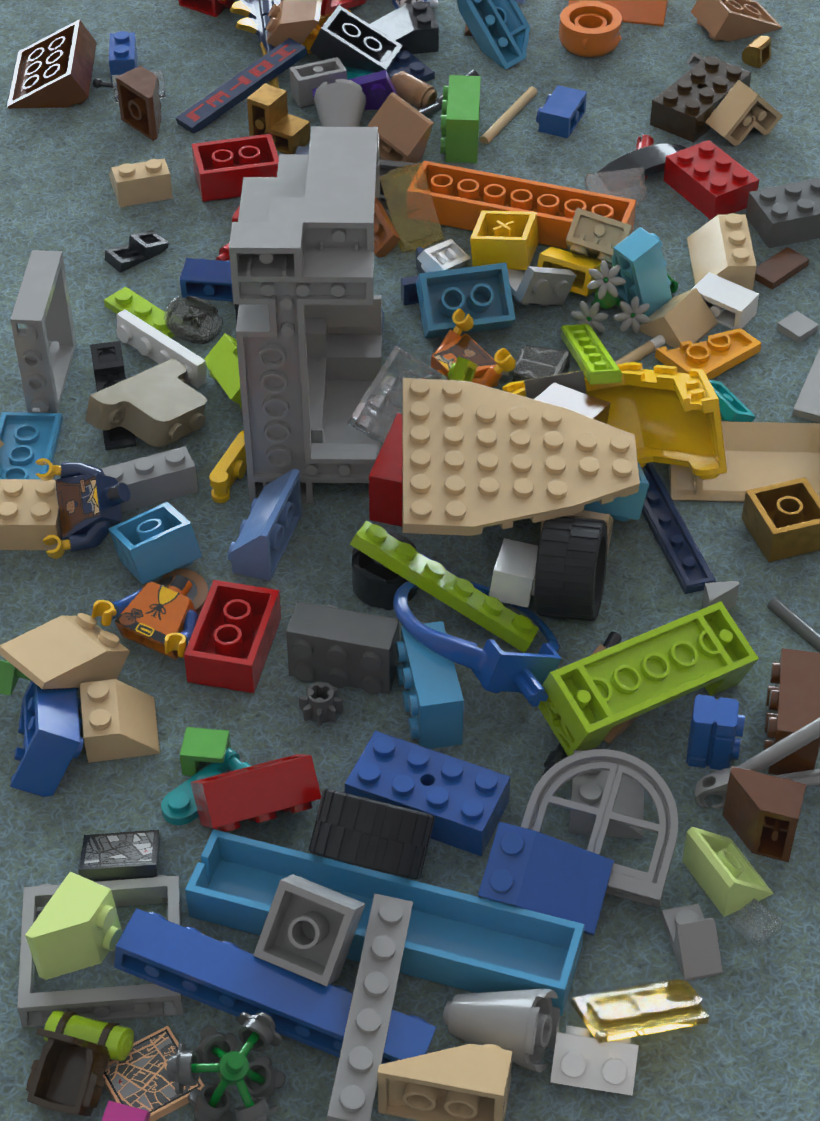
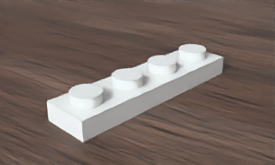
M127 310L116 314V333L123 343H128L142 355L148 356L158 364L175 358L186 366L185 380L196 388L206 383V360Z

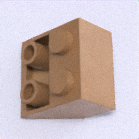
M392 92L367 127H378L380 159L417 163L423 157L434 122Z

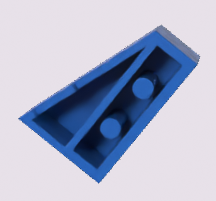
M31 680L22 698L18 733L24 734L23 749L17 747L14 759L21 762L15 774L11 777L10 787L43 797L54 795L72 758L77 759L83 747L84 740L80 737L82 718L78 716L81 700L77 698V688L41 689Z

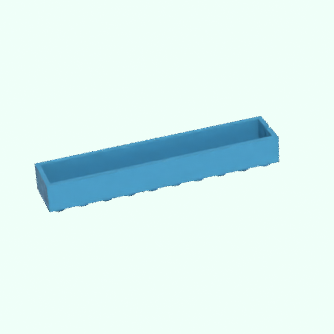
M213 829L201 854L202 863H197L186 886L185 893L189 917L261 935L280 880L292 874L363 902L366 905L346 957L358 962L361 959L374 893L412 901L413 906L399 973L474 993L551 989L558 996V998H551L552 1007L560 1008V1016H563L582 951L585 925L582 923Z

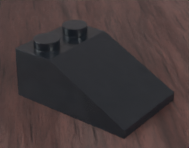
M417 1L413 4H405L370 24L403 45L400 51L407 50L411 54L439 52V27L430 2Z
M338 5L321 27L309 51L317 55L321 60L338 57L344 67L380 72L387 70L403 45Z

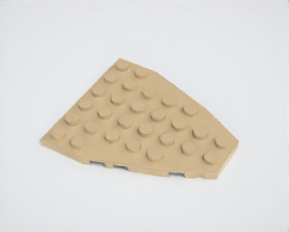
M403 378L402 533L473 536L482 534L484 527L500 524L502 529L512 528L513 521L530 518L532 523L569 516L582 512L586 504L599 501L603 505L612 502L617 497H626L638 493L640 480L635 435L567 408L470 381Z

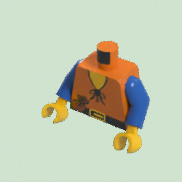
M175 575L168 588L155 582H149L143 589H139L114 602L97 600L93 605L91 617L102 616L101 624L106 627L111 624L112 620L116 619L115 623L122 637L176 660L178 657L184 658L185 650L199 615L196 613L192 600L187 597L193 584L187 578Z

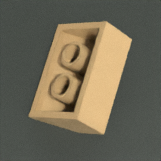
M731 213L728 215H717L687 237L695 285L710 272L753 291L756 261L746 214Z

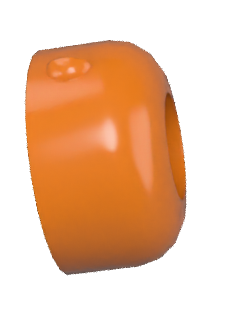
M584 1L565 7L560 14V42L566 50L577 56L601 57L607 55L618 46L619 41L622 39L619 33L622 26V15L616 8L601 2Z

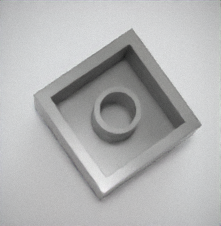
M292 874L285 877L279 882L253 956L324 986H329L339 979L366 904Z

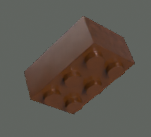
M782 648L779 662H772L770 683H775V685H768L766 706H769L768 709L772 710V712H766L764 733H767V738H770V740H764L763 751L820 717V653ZM820 737L771 765L768 774L781 775L814 770L820 747Z

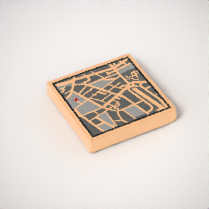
M169 1026L133 1043V1048L125 1060H109L103 1075L105 1078L104 1085L114 1102L147 1110L151 1114L149 1121H156L189 1103L188 1096L193 1089L201 1091L204 1087L199 1077L195 1086H184L183 1094H176L175 1082L168 1080L166 1068L169 1056L176 1055L179 1043Z

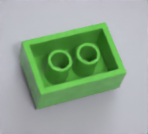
M449 75V86L443 87L440 154H445V162L477 163L481 76Z

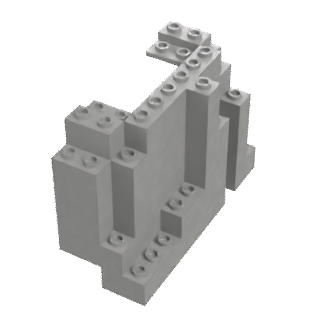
M311 126L309 155L279 154L277 177H243L238 222H232L229 259L233 304H239L235 333L249 503H252L254 498L259 497L265 485L292 469L300 470L301 503H313L314 483H369V474L379 454L382 312L381 296L373 295L375 198H380L378 127Z

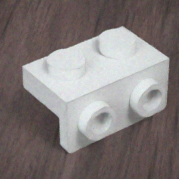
M567 1025L565 1033L557 1032L550 1083L633 1095L639 1045L630 1044L631 1035L607 1032L606 1040L591 1038V1029Z

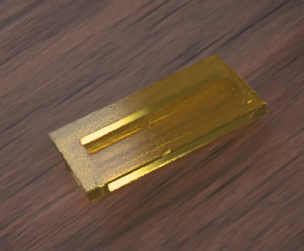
M422 163L405 165L380 176L393 226L401 238L398 242L401 253L414 251L417 247L424 248L444 241Z
M680 979L572 997L571 1002L598 1043L709 1022V1015L701 1006V997L690 983Z

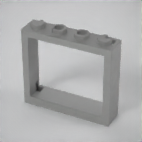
M32 250L10 321L27 412L58 413L77 344L62 251ZM18 324H27L26 328H18Z
M158 875L152 878L96 882L111 889L116 907L168 903V921L182 926V893L179 876ZM41 884L24 887L17 1003L22 1027L45 1026L51 1013L56 1010L76 1012L79 1016L98 1021L183 1015V995L156 984L33 993L35 963L25 934L37 919V913L42 912L61 884Z

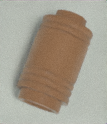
M405 71L395 73L391 78L398 96L419 109L433 103L437 98V92L433 86Z

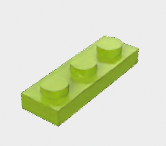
M127 287L104 299L105 307L117 314L127 310L169 338L179 334L173 329L170 321H175L172 324L175 329L179 328L178 332L184 331L183 323L173 317L169 321V314Z

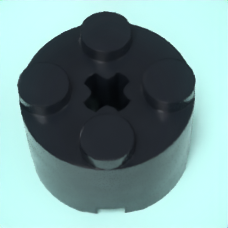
M388 533L397 540L410 544L416 550L414 543L400 534ZM354 547L352 551V586L354 594L362 602L370 606L393 610L394 595L397 589L405 582H408V580ZM411 588L407 596V602L415 596L418 588Z

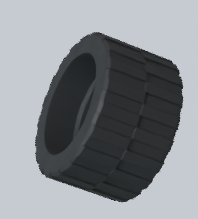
M565 516L545 520L539 539L534 583L535 608L539 616L590 622L596 620L601 606L607 563L608 534L604 520Z
M326 788L322 793L308 850L312 854L396 876L419 879L422 874L435 817L428 813Z

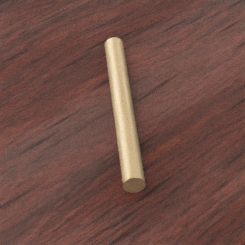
M533 86L529 87L479 138V141L489 144L537 95V89Z

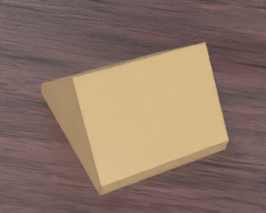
M697 288L673 297L649 316L650 322L639 325V331L653 338L662 335L665 338V344L678 348L680 347V342L691 340L693 344L697 343L718 322Z

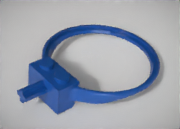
M408 581L397 589L393 599L395 614L403 627L420 643L444 658L470 668L486 691L492 693H500L501 691L521 693L532 707H538L540 701L546 702L548 695L542 684L549 673L558 668L561 657L558 654L560 644L549 627L527 607L509 604L532 619L545 636L548 643L542 644L538 654L503 652L495 640L491 639L486 641L482 649L478 648L476 643L436 631L422 624L413 615L407 602L409 591L411 588H418L416 585ZM471 582L474 588L489 596V587Z

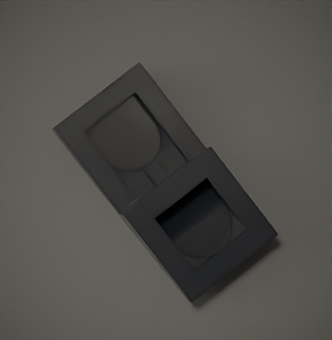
M153 230L132 234L129 237V245L105 250L104 260L121 273L161 254L168 248L169 243Z

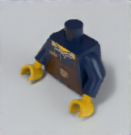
M38 459L36 461L37 465H49L47 473H36V476L41 480L49 481L55 475H60V479L55 480L61 534L64 540L61 541L56 535L46 536L43 539L45 545L58 544L55 549L46 551L47 555L53 559H58L68 549L71 552L99 546L110 533L108 528L119 524L122 520L120 504L129 501L131 497L128 486L125 483H118L114 477L106 476L102 469L86 463L61 462V466L53 465L48 459Z

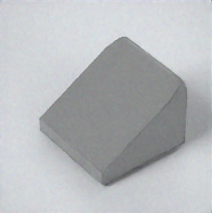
M739 581L705 583L702 600L703 608L720 601L727 610L734 607L737 602Z

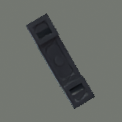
M668 143L637 149L601 168L597 172V177L610 193L633 187L635 178L664 171L666 156L686 149V147Z
M120 341L90 345L97 392L126 379ZM124 427L103 430L105 450L136 446L135 435Z

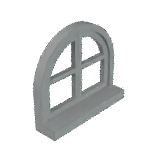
M593 749L582 751L556 763L541 777L532 791L521 827L541 832L549 804L595 816L596 820L587 850L599 855L601 854L610 821L658 833L648 872L614 863L606 894L661 908L664 888L678 838L677 807L664 779L646 762L631 754L616 750ZM591 771H609L599 808L554 796L566 782L580 774ZM623 775L635 780L648 792L657 809L659 824L613 812Z

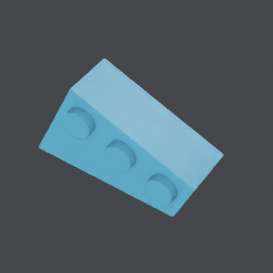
M639 227L614 247L612 266L620 265L621 269L615 277H621L626 280V283L623 285H615L618 296L631 304L633 297L637 296L639 298V306L646 303L650 305L649 309L643 313L649 316L672 299L671 282L666 272L667 263L663 258L661 240L656 234H650Z

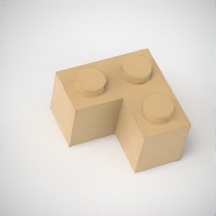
M738 80L717 108L713 110L705 123L734 146L740 145L753 127L763 135L769 134L783 115L760 95Z

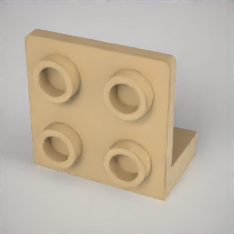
M577 208L566 238L567 249L572 253L600 261L605 260L609 269L613 268V249L629 236L632 225Z

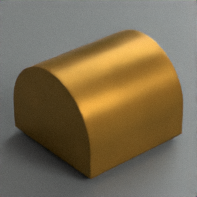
M759 36L742 52L744 64L761 68L771 59V37Z

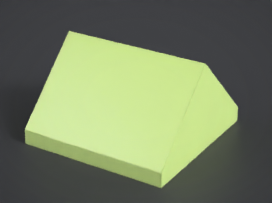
M691 827L687 831L682 862L723 917L774 894L731 838Z

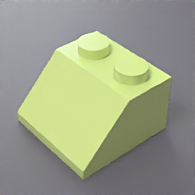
M69 872L25 936L39 977L48 980L101 964L109 951L115 950L116 944L122 935V929L111 889L73 872Z

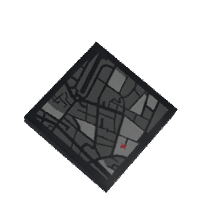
M159 830L84 835L78 869L79 875L93 882L156 877L160 848Z

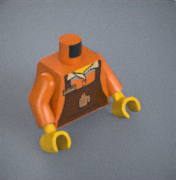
M457 309L452 315V320L456 326L453 330L450 329L440 346L431 356V373L423 376V379L448 380L449 369L453 363H456L459 356L478 365L472 380L473 383L491 388L497 386L503 371L510 372L514 370L516 366L515 359L506 348L499 349L493 359L469 335L461 336L462 331H469L473 328L474 321L470 314H467L465 317L464 311Z

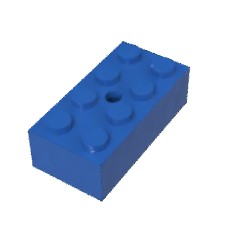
M375 731L345 782V793L434 815L435 820L431 839L482 856L509 803L510 776Z

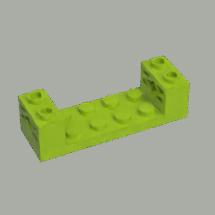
M720 601L550 672L542 684L548 699L546 702L540 701L538 708L564 751L570 756L573 755L574 750L587 751L599 746L612 727L705 687L709 695L713 696L739 684L759 658Z

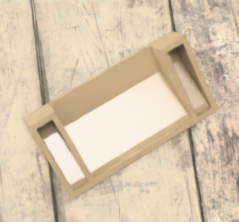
M721 421L727 473L719 474L714 479L703 480L699 476L694 475L690 467L668 464L670 497L673 501L744 502L746 490L802 477L807 478L820 498V423Z

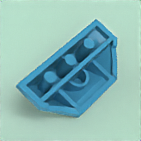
M457 0L459 12L483 53L505 70L526 58L530 25L515 0Z

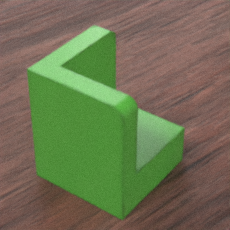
M186 727L180 751L182 775L194 776L197 774L200 761L224 762L226 750L231 748L229 730Z

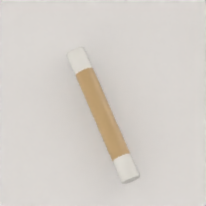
M658 335L618 359L615 363L618 365L638 362L654 352L656 348L664 346L666 343L665 338L662 335Z

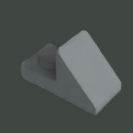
M699 903L662 910L661 918L684 981L722 974L723 970L714 919L704 918Z

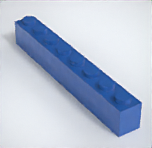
M137 908L135 909L116 944L114 968L236 1017H239L242 1012H246L249 1015L265 1013L275 1022V1031L277 1033L340 1057L353 996L348 989L337 985L324 986L255 957L231 942H221L203 935L193 927L180 926L166 920L158 913H148ZM392 1009L381 1064L427 1054L436 1026L428 1024L418 1016H408Z

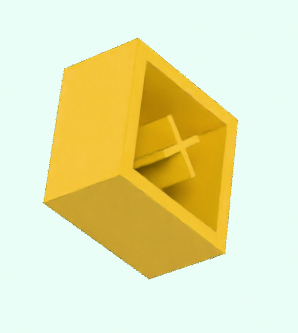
M482 210L470 237L473 267L506 263L507 269L527 270L539 242L537 212Z

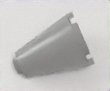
M335 79V83L327 85V82H324L316 89L314 103L321 127H359L366 105V95L362 92V87L359 84L347 79Z
M551 989L457 994L452 1001L447 1002L443 1013V1022L445 1025H448V1031L451 1035L471 1044H493L504 1050L513 1051L512 1063L529 1071L541 1073L549 1065L541 1063L546 1046L554 1051L556 1034L559 1032L560 1008L552 1007L551 999L558 998V996Z

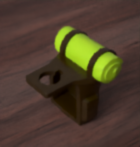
M53 1011L47 1019L45 1028H37L36 1034L43 1036L47 1043L42 1050L39 1060H34L26 1087V1090L29 1092L27 1102L54 1111L91 1116L93 1109L97 1108L102 1089L104 1088L105 1078L103 1075L109 1060L123 1061L128 1057L133 1048L134 1031L129 1027L121 1026L117 1022L98 1021L79 1016L76 1012Z

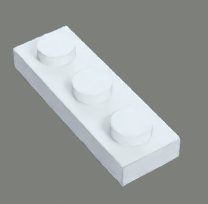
M449 239L423 250L417 259L422 263V269L428 273L459 269L471 257L452 239Z

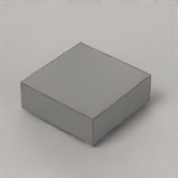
M796 311L778 322L776 330L799 344L818 332L819 324Z

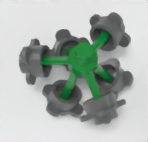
M242 1012L239 1015L238 1022L242 1027L238 1035L244 1044L239 1052L235 1051L238 1040L233 1033L222 1034L217 1032L215 1027L206 1026L200 1032L201 1040L197 1049L186 1051L185 1043H179L176 1055L169 1056L166 1068L167 1077L170 1082H175L176 1094H183L184 1086H195L199 1079V1073L217 1072L221 1079L218 1085L208 1084L201 1091L193 1089L190 1092L188 1100L194 1105L196 1112L194 1116L195 1121H232L233 1113L229 1110L232 1100L226 1090L228 1085L237 1086L244 1103L234 1110L237 1121H270L269 1116L278 1111L277 1105L268 1106L271 1094L276 1089L284 1086L286 1081L285 1074L281 1071H276L271 1065V1059L267 1056H259L250 1064L246 1058L251 1050L263 1052L270 1044L277 1047L282 1042L281 1035L275 1031V1022L269 1015L265 1013L249 1015L246 1012Z

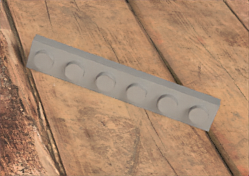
M374 893L326 1121H370L378 1082L377 1072L382 1062L413 906L412 901Z

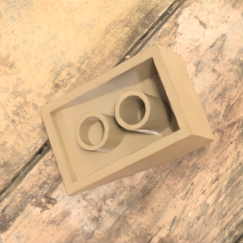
M78 613L77 616L61 615L0 645V655L41 689L80 688V683L117 679L130 650L119 643L120 639L115 634L104 631L96 625L97 621L94 618L83 613Z
M466 1044L380 1064L377 1072L378 1113L418 1121H504L510 1094L513 1051L504 1050L493 1044Z

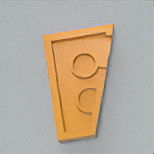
M738 328L709 335L707 341L695 344L689 340L680 342V347L670 350L666 346L656 348L655 358L666 366L677 367L678 373L689 374V370L693 368L703 369L707 378L711 380L759 353L761 342L743 329Z

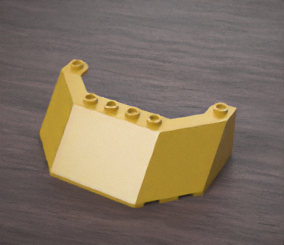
M629 362L617 365L622 372L621 383L590 385L584 375L586 394L610 402L607 424L635 435L637 461L641 467L650 462L690 467L692 473L703 480L714 479L719 474L727 473L719 398L703 369L693 368L689 370V374L678 373L675 366L656 365L654 370L643 369L642 363ZM524 380L511 382L502 387L503 391L526 397Z

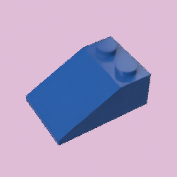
M499 821L478 897L585 924L584 933L595 936L614 860L541 832Z

